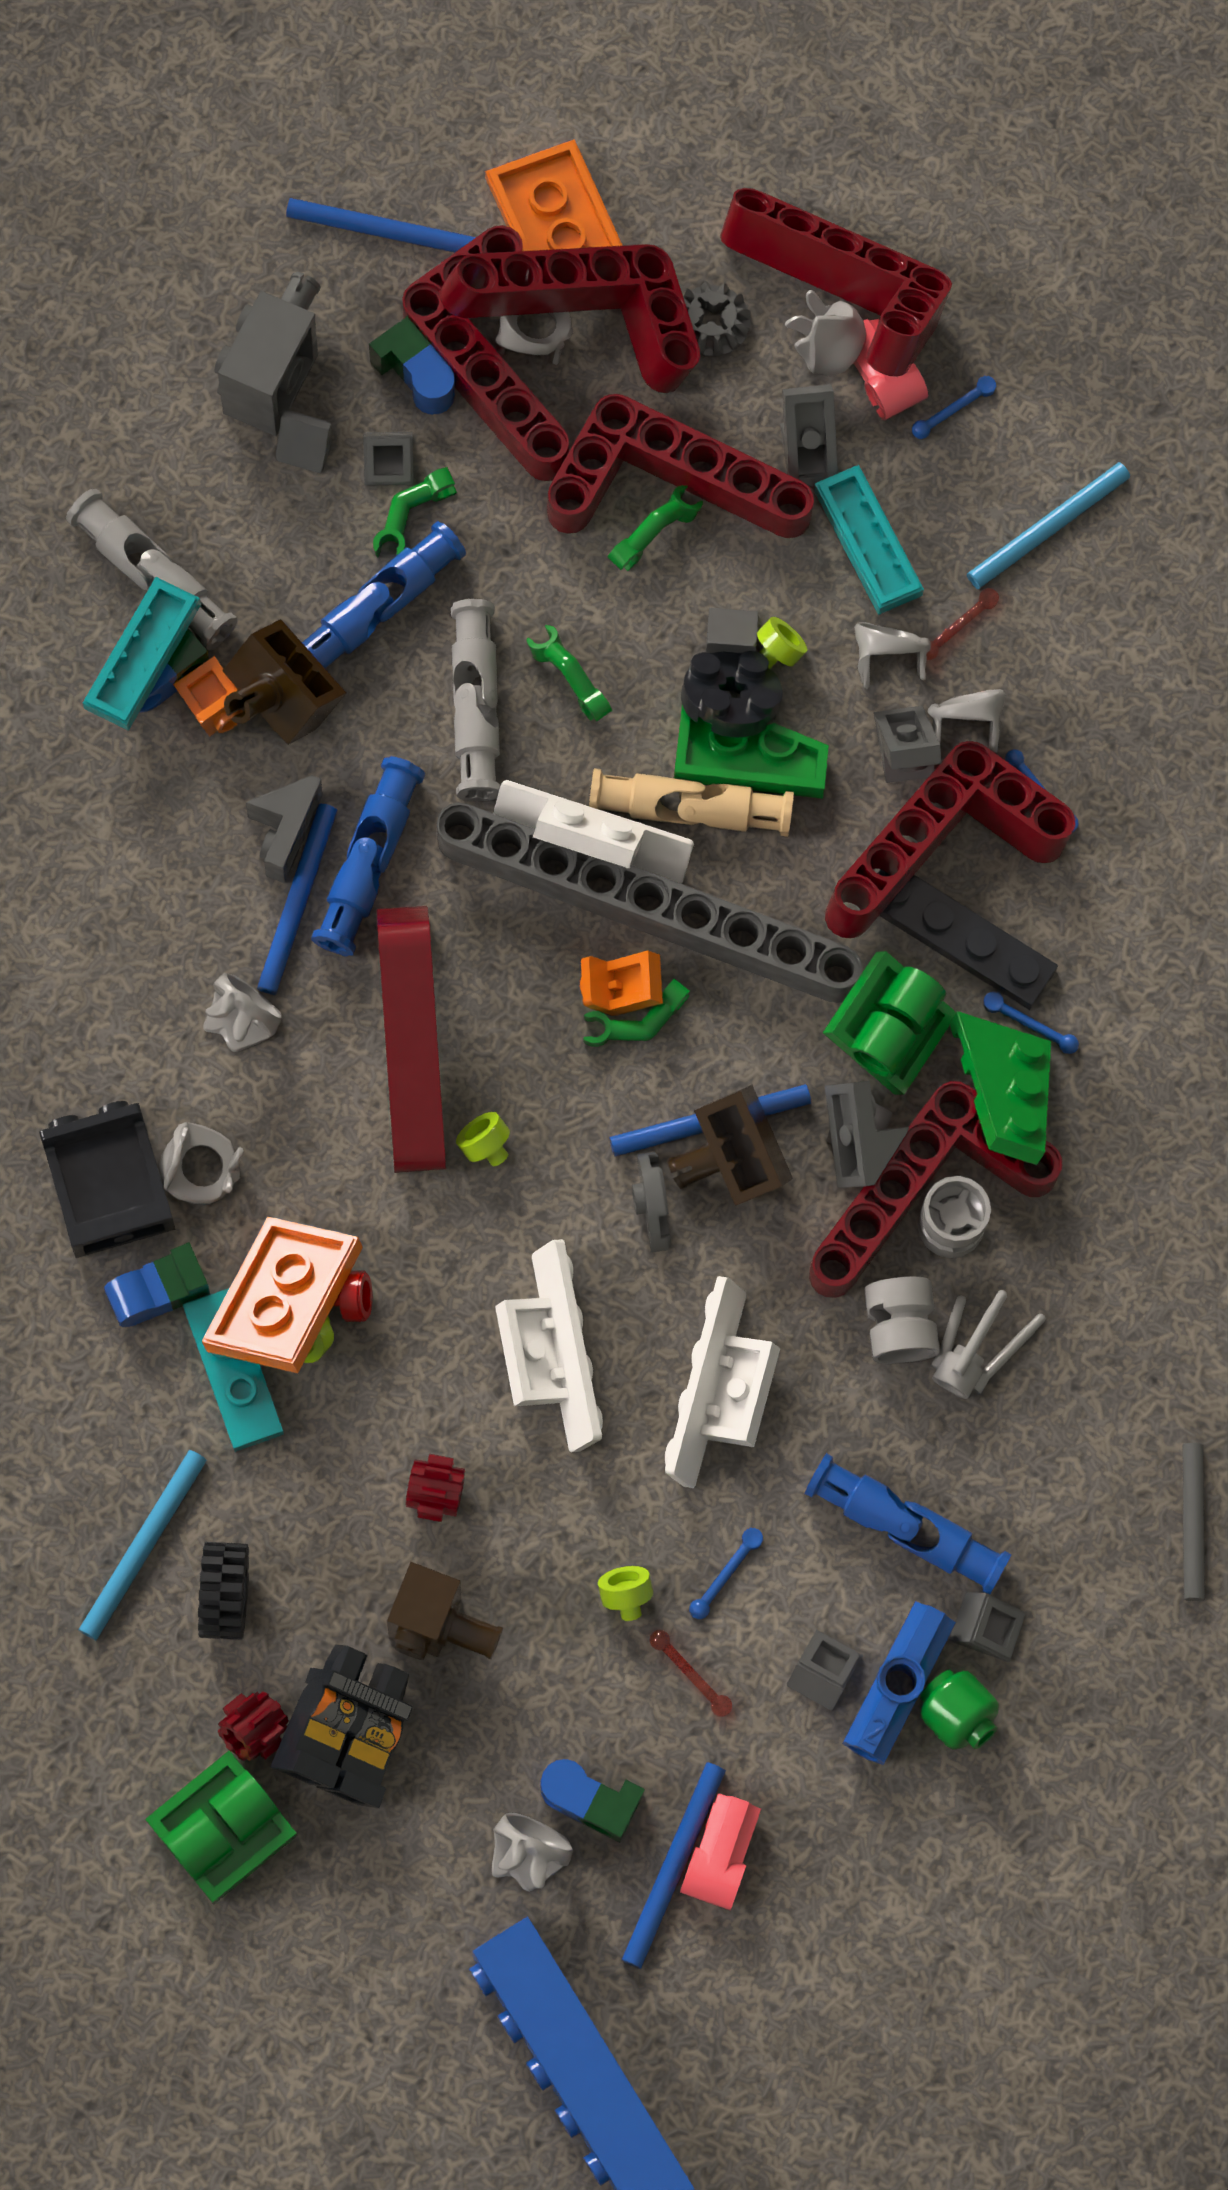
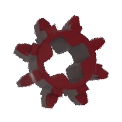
M429 1454L428 1461L414 1460L405 1505L409 1508L418 1509L417 1518L442 1522L443 1514L457 1516L463 1492L465 1469L453 1467L454 1458Z
M258 1691L255 1694L252 1693L247 1698L241 1693L223 1707V1711L227 1716L218 1723L221 1727L218 1733L226 1744V1748L237 1755L238 1759L242 1761L248 1759L250 1761L261 1755L266 1760L278 1750L282 1740L280 1736L286 1731V1724L289 1720L277 1700L274 1701L264 1691L260 1694Z

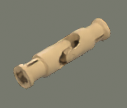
M594 768L589 807L598 810L629 813L632 819L690 825L703 823L710 827L746 832L749 827L776 830L779 831L781 836L788 837L794 792L786 791L783 796L755 793L751 787L731 784L704 785L697 781L638 773L635 774L634 778L603 775L601 769ZM680 792L681 802L679 803L678 811L669 810L661 804L659 799L664 795Z

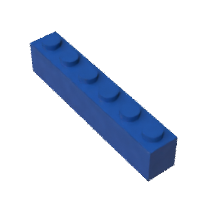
M527 1916L474 1949L472 1956L477 1964L469 1968L470 1973L485 1997L492 1992L498 1997L505 2011L497 2015L499 2021L513 2043L523 2039L534 2058L527 2061L526 2065L542 2091L552 2086L562 2103L554 2111L569 2136L573 2138L580 2133L591 2151L583 2159L598 2184L601 2186L609 2181L614 2190H695L529 1917Z

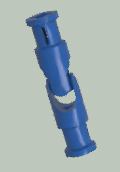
M439 521L431 526L432 532L413 549L405 548L366 582L360 588L357 595L351 596L346 601L340 603L321 619L322 626L302 643L325 669L343 653L351 654L369 638L380 622H385L392 618L435 582L434 576L452 560H461L466 556L464 546L448 526ZM386 583H398L405 587L403 593L395 601L391 597L389 589L385 585Z
M393 756L383 758L381 768L384 772L376 792L369 795L347 850V860L336 875L328 894L327 902L330 906L321 928L314 930L311 940L316 945L342 956L354 955L356 945L353 941L361 921L370 915L378 895L379 877L387 869L409 818L410 810L407 807L416 784L423 783L425 778V772L420 767L402 758ZM375 832L386 833L387 840L384 848L368 837Z
M827 1453L816 1469L804 1493L811 1498L814 1495H818L842 1508L844 1516L866 1528L887 1531L888 1537L895 1544L949 1574L956 1571L982 1585V1592L989 1595L1011 1557V1554L1006 1551L999 1554L973 1540L971 1532L918 1503L909 1501L902 1503L900 1498L889 1487L866 1474L860 1478L833 1463V1456ZM923 1517L930 1520L939 1531V1542L935 1546L922 1547L910 1542L920 1530Z

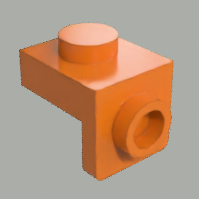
M215 656L173 684L209 737L217 731L218 733H225L238 725L232 721V718L243 711L240 709L227 716L224 709L226 696L238 691V689L225 675L223 667Z
M647 950L611 961H604L593 956L581 959L582 977L580 980V990L585 1007L616 1016L663 1003L659 954Z

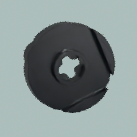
M726 651L702 652L694 655L682 685L681 701L688 716L696 723L698 717H700L705 722L712 724L711 732L726 737H749L761 733L766 729L767 722L773 718L774 720L776 719L783 697L782 685L777 675L768 667L769 661L767 657L757 651H746L743 654ZM726 690L737 692L740 694V697L731 698V694L726 692Z

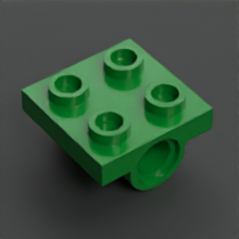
M880 951L874 954L823 1031V1034L894 1095H904L950 1026L949 1023L956 1011L943 1001L946 997V991L934 978L916 968L904 967L887 951Z
M230 1750L145 1819L213 1905L298 1836L253 1776L243 1768Z

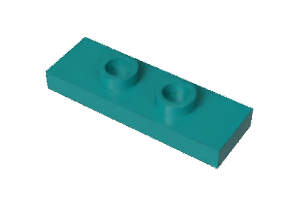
M854 466L815 483L814 492L877 614L880 615L923 596L924 588L860 466Z
M155 577L82 703L84 709L129 731L202 605L200 598Z
M228 1288L185 1303L183 1308L234 1452L284 1435L260 1365L207 1352L202 1343L208 1328L230 1289Z

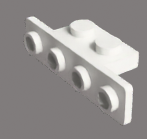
M505 780L501 784L493 814L535 829L534 838L626 868H630L632 865L680 884L684 881L694 842L691 839L509 780Z
M560 1239L550 1241L532 1254L539 1298L504 1300L496 1305L495 1308L514 1406L560 1403L568 1449L570 1452H580L602 1439L603 1419L601 1410L596 1405L591 1381L593 1367L589 1356L586 1355L582 1335L583 1315L581 1309L576 1304L572 1283L573 1264L567 1255L564 1240Z
M718 1276L714 1291L707 1297L705 1304L706 1320L701 1339L696 1342L693 1348V1368L689 1383L679 1399V1420L674 1438L669 1441L665 1451V1473L683 1487L694 1488L696 1486L708 1440L749 1447L755 1446L780 1348L773 1342L736 1337L746 1300V1292L728 1277Z

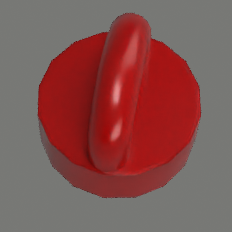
M351 1270L333 1307H340L342 1318L345 1322H364L371 1314L373 1301L372 1283L370 1276L365 1270Z

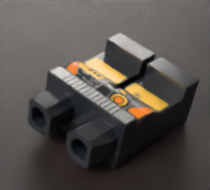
M335 1644L323 1669L310 1668L305 1683L308 1685L304 1688L270 1768L309 1785H314L316 1788L353 1804L380 1808L386 1788L381 1786L391 1754L401 1738L404 1721H408L413 1709L412 1705L402 1701L410 1674L394 1666L377 1663L369 1686L358 1680L367 1655L350 1646Z

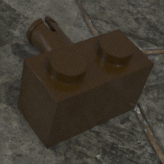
M282 619L252 633L223 669L225 675L238 689V691L227 695L224 700V709L227 716L241 709L243 712L234 716L232 721L237 724H244L251 718L261 714L287 745L315 731L346 694L345 690Z
M749 1085L694 1110L708 1143L668 1159L671 1173L687 1166H692L691 1170L673 1178L680 1189H684L692 1183L721 1172L735 1206L777 1189L793 1179L753 1085Z
M414 1562L409 1564L387 1619L389 1639L397 1642L395 1650L418 1660H424L427 1653L439 1657L442 1646H446L447 1642L484 1655L491 1660L498 1646L503 1627H497L460 1613L461 1580Z

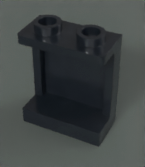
M127 1101L112 1102L99 1108V1114L79 1119L76 1115L60 1117L51 1121L48 1124L49 1128L39 1131L75 1258L176 1230L139 1103L128 1105Z

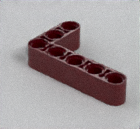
M742 188L734 192L720 234L721 241L728 248L880 315L881 317L866 360L874 370L888 376L897 377L908 372L937 328L952 287L950 278L936 268L755 189Z
M504 225L494 226L484 231L417 279L405 290L402 297L403 319L408 316L449 364L454 373V387L525 470L535 479L553 481L569 453V438L566 431L468 318H460L450 314L440 300L439 292L443 283L464 256L479 253L523 251L522 239L518 232ZM420 307H430L435 310L434 313L426 316L418 315L414 311ZM456 341L466 346L459 351H451L444 347L447 343ZM486 376L496 380V383L490 386H481L474 382L476 379ZM511 412H520L525 414L527 418L520 422L509 421L505 416ZM542 447H550L558 453L553 457L545 458L535 452Z
M642 244L470 254L459 260L439 292L444 308L450 314L460 318L621 309L641 375L645 383L659 393L674 392L698 364L700 359V348L673 263L669 255L655 245Z
M609 394L597 402L548 491V520L559 532L567 534L577 533L588 525L623 461L677 487L686 485L688 486L687 492L784 538H796L805 533L811 522L814 505L813 492L801 480L620 394ZM617 419L624 422L626 426L614 430L606 427L604 423L608 420ZM660 440L666 442L670 447L666 450L657 451L651 449L647 444ZM587 459H595L604 465L599 469L590 470L582 466L581 463ZM703 461L712 465L713 469L708 472H699L692 468L691 465ZM747 482L753 484L758 490L746 494L737 490L735 486ZM565 499H573L579 502L581 506L575 510H566L558 504ZM784 504H793L799 507L802 512L796 515H789L782 512L779 507Z
M974 741L959 743L838 881L825 911L826 924L834 934L842 938L851 939L859 937L866 932L966 813L1037 863L1054 862L1061 856L1075 828V816L1065 803L986 746ZM960 770H966L970 772L973 776H968L962 773ZM1000 799H1006L1010 801L1014 806L1007 805L1003 803ZM931 802L938 803L944 806L945 809H939L935 807ZM1041 828L1050 830L1054 835L1043 832ZM903 835L914 838L918 843L906 840ZM873 869H881L889 876H881ZM844 903H852L856 905L860 910H852L848 908Z
M428 907L377 909L394 1173L446 1169Z
M957 1081L942 1084L910 1124L907 1134L876 1183L862 1188L816 1250L809 1270V1280L812 1287L818 1294L825 1297L837 1298L845 1295L871 1263L955 1148L1028 1197H1041L1053 1189L1062 1170L1060 1152L1053 1144L1046 1140L1045 1153L1040 1162L1048 1168L1049 1176L1043 1179L1031 1177L1024 1168L1026 1161L991 1151L982 1139L983 1130L974 1104V1099L977 1096L976 1090L969 1085ZM948 1101L956 1102L964 1108L966 1115L960 1119H950L941 1112L939 1106ZM917 1141H926L934 1147L936 1155L930 1159H921L912 1153L910 1145ZM889 1180L897 1181L905 1187L907 1195L900 1199H891L883 1194L880 1185ZM858 1220H866L876 1228L877 1235L871 1239H860L852 1233L850 1225ZM828 1260H836L845 1266L847 1275L839 1280H831L821 1272L820 1265Z

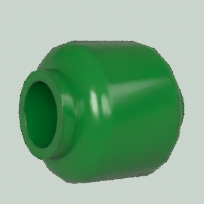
M946 1670L929 1683L920 1696V1699L924 1702L920 1712L921 1719L952 1750L964 1748L969 1744L973 1749H978L988 1742L998 1729L993 1722L999 1711V1703L969 1671H961L954 1674L951 1670Z

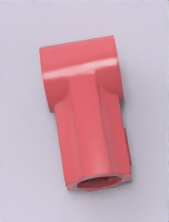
M879 319L864 320L866 339L854 365L865 381V390L873 406L878 405L879 409L876 412L882 420H887L927 399L929 396L928 390L920 371L914 363L907 373L897 377L879 373L868 364L866 356Z
M718 1794L706 1823V1830L700 1848L695 1847L680 1893L731 1911L746 1868V1864H743L761 1811L760 1808L742 1799Z

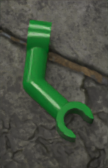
M448 467L435 470L422 483L393 496L385 529L378 532L373 540V548L377 558L381 553L382 545L388 541H394L399 545L396 555L407 548L403 534L410 509L430 500L435 502L441 501L457 493L454 487L455 482Z
M680 485L676 487L666 504L652 511L629 538L622 540L612 549L608 558L620 570L625 568L629 571L637 564L643 555L644 549L664 527L676 520L688 523L695 519L703 505V501H699L694 505L683 502L681 498L688 486Z
M545 625L550 638L549 641L543 644H536L532 639L527 638V644L533 658L538 662L550 661L558 668L578 697V704L590 721L592 719H595L596 722L613 711L609 702L594 687L578 660L563 647L556 628Z
M673 979L662 992L663 1003L653 1006L642 1021L610 1020L606 1014L600 1011L588 1012L584 1015V1020L602 1023L605 1031L598 1037H584L583 1042L588 1046L599 1047L606 1044L609 1040L649 1041L656 1036L670 1017L675 1015L688 1000L690 990L676 979Z

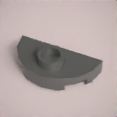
M655 1152L637 1154L640 1183L632 1184L636 1215L645 1214L651 1253L667 1251L671 1248V1235L669 1234L667 1221L669 1211L662 1168H659L658 1163L659 1156Z

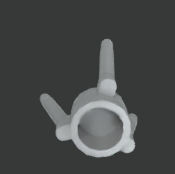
M1004 1290L998 1291L967 1346L957 1345L952 1352L966 1304V1298L959 1295L951 1312L940 1352L931 1364L933 1368L937 1369L932 1377L933 1381L963 1399H968L972 1391L981 1394L989 1379L1045 1322V1315H1036L982 1370L980 1367L984 1359L976 1352L1005 1302L1007 1293Z

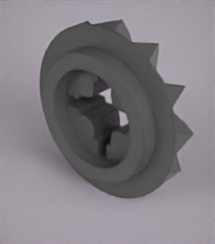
M707 281L693 290L687 288L683 298L700 348V355L721 356L737 349L745 341L751 325V310H748L742 293L736 294L729 289L726 283L717 286L710 285ZM701 307L708 309L711 313L725 309L721 314L720 321L723 328L720 325L717 326L712 321L706 325L704 323L700 325L704 318V311Z

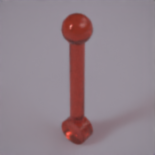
M991 588L982 590L978 602L936 639L930 641L931 649L926 653L927 660L935 659L939 653V648L984 609L994 608L999 600L998 593Z
M656 1630L652 1632L649 1639L651 1646L655 1650H662L711 1702V1711L714 1715L718 1717L727 1716L732 1710L731 1700L727 1696H719L670 1644V1636L666 1631Z

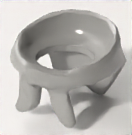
M809 290L806 293L807 306L816 317L811 320L802 315L794 316L785 322V326L797 330L806 336V338L798 340L794 346L804 359L807 368L813 374H823L825 376L841 374L856 361L866 339L864 321L858 311L850 304L838 301L832 305L825 306L819 296L813 290Z
M569 312L549 313L555 320L556 329L550 336L542 339L528 337L520 331L517 325L519 315L500 316L501 326L496 337V342L499 345L498 353L503 355L505 348L531 355H548L555 351L552 364L557 365L565 345L564 341L570 339L573 334Z
M858 622L854 626L855 637L859 646L858 671L864 688L868 689L870 687V655L917 652V675L920 676L921 680H926V653L931 649V642L928 638H920L906 631L881 627L867 622Z
M986 690L955 697L939 705L932 704L928 708V714L933 718V730L939 744L941 740L942 717L990 721L989 749L997 753L1002 728L1000 717L1006 698L1004 690Z
M223 973L218 977L213 985L215 992L212 1005L205 1011L207 1017L203 1029L206 1032L221 1034L232 1052L244 1050L272 1037L281 1023V1012L263 995L239 977L229 973Z
M189 1122L179 1124L174 1131V1137L164 1149L159 1163V1174L164 1188L173 1197L191 1204L214 1203L222 1199L227 1193H230L233 1185L240 1179L239 1163L244 1150L238 1147L236 1152H234L229 1139L206 1126ZM198 1146L208 1147L214 1150L220 1157L222 1174L213 1185L205 1187L196 1186L184 1176L182 1159L191 1148Z
M508 1813L501 1818L493 1829L495 1848L492 1861V1875L494 1877L512 1876L524 1890L532 1891L535 1888L542 1889L547 1879L562 1867L569 1865L573 1848L568 1839L539 1821L518 1813Z

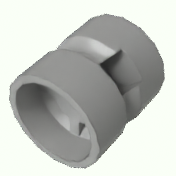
M961 1176L946 1177L932 1186L925 1197L917 1224L919 1237L926 1248L936 1255L946 1258L963 1257L976 1248L983 1237L991 1213L990 1200L983 1187L972 1179Z
M898 1277L880 1280L865 1287L867 1316L876 1322V1326L870 1329L869 1332L873 1361L883 1364L916 1362L939 1354L937 1325L928 1319V1315L934 1311L931 1280L923 1277Z

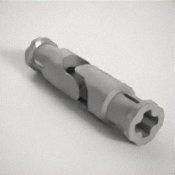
M89 489L84 492L67 512L66 521L73 527L79 526L96 541V549L141 589L148 591L155 577H158L199 597L202 605L189 628L202 639L201 644L207 651L218 647L235 629L238 618L233 613L223 612L207 597L208 590L179 565L172 563L170 557L127 516H119L103 502V495L98 489ZM133 553H141L140 562L135 567L127 556Z
M464 599L453 603L451 607V617L456 620L457 642L452 645L453 698L456 710L454 716L455 756L460 759L461 783L456 788V794L459 799L464 801L494 800L498 797L501 786L496 782L495 758L500 755L499 723L496 713L498 702L496 644L491 641L490 619L495 613V605L484 599ZM481 676L482 686L471 684L475 678Z

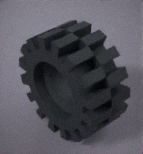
M205 1542L201 1560L198 1598V1635L200 1638L243 1639L249 1582L248 1544Z

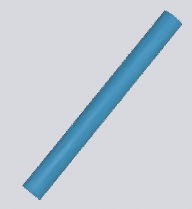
M1120 462L1115 464L968 572V580L976 589L983 587L1130 478L1127 468Z
M192 1450L187 1452L78 1629L81 1633L97 1641L207 1460L203 1456Z

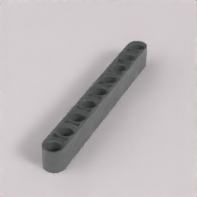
M460 802L450 804L438 815V847L444 856L453 861L828 1002H843L861 975L862 963L856 951L843 944L631 865L630 868H626L534 838L535 829L469 804ZM463 825L471 829L472 834L466 839L457 840L448 836L447 831L453 826ZM507 842L517 846L519 852L513 857L506 858L497 855L494 852V848L501 843ZM556 860L563 863L567 869L559 875H548L540 867L547 861ZM596 878H605L614 887L608 892L597 893L589 888L588 883ZM648 895L658 899L661 906L652 911H645L640 909L635 904V901L641 896ZM697 913L704 916L708 924L703 928L694 929L685 925L682 919L688 914ZM737 931H746L752 934L756 941L750 946L742 947L734 944L730 939V935ZM783 949H794L801 954L803 960L794 965L785 964L779 959L777 953ZM834 966L842 967L847 970L851 978L846 982H833L826 976L825 970Z

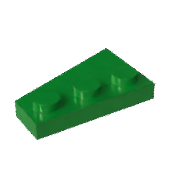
M682 705L674 771L675 779L697 781L704 785L731 784L751 787L752 791L785 794L786 791L794 792V796L823 799L829 745L776 723L767 725L764 731L754 736L741 738L721 736L711 732L712 724L705 722L700 717H698L696 723L688 716Z
M956 1011L949 1025L953 1037L960 1038L964 1051L960 1060L965 1074L972 1076L977 1096L974 1099V1104L988 1149L1037 1165L1045 1153L1051 1041Z

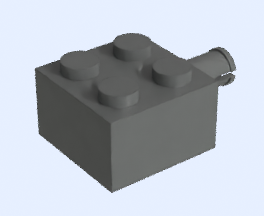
M294 272L291 275L290 282L281 299L260 291L253 306L245 305L236 325L238 335L231 347L225 345L222 348L214 372L218 374L219 385L217 393L221 395L223 414L274 436H277L280 430L283 411L291 409L318 357L315 313L308 311L316 294L319 293L321 286L309 275L303 284L301 281L304 273Z

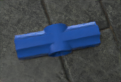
M914 1602L842 1743L843 1745L869 1761L881 1765L885 1764L956 1624L955 1621L930 1605ZM892 1671L905 1672L913 1682V1691L901 1696L892 1693L886 1685V1675Z

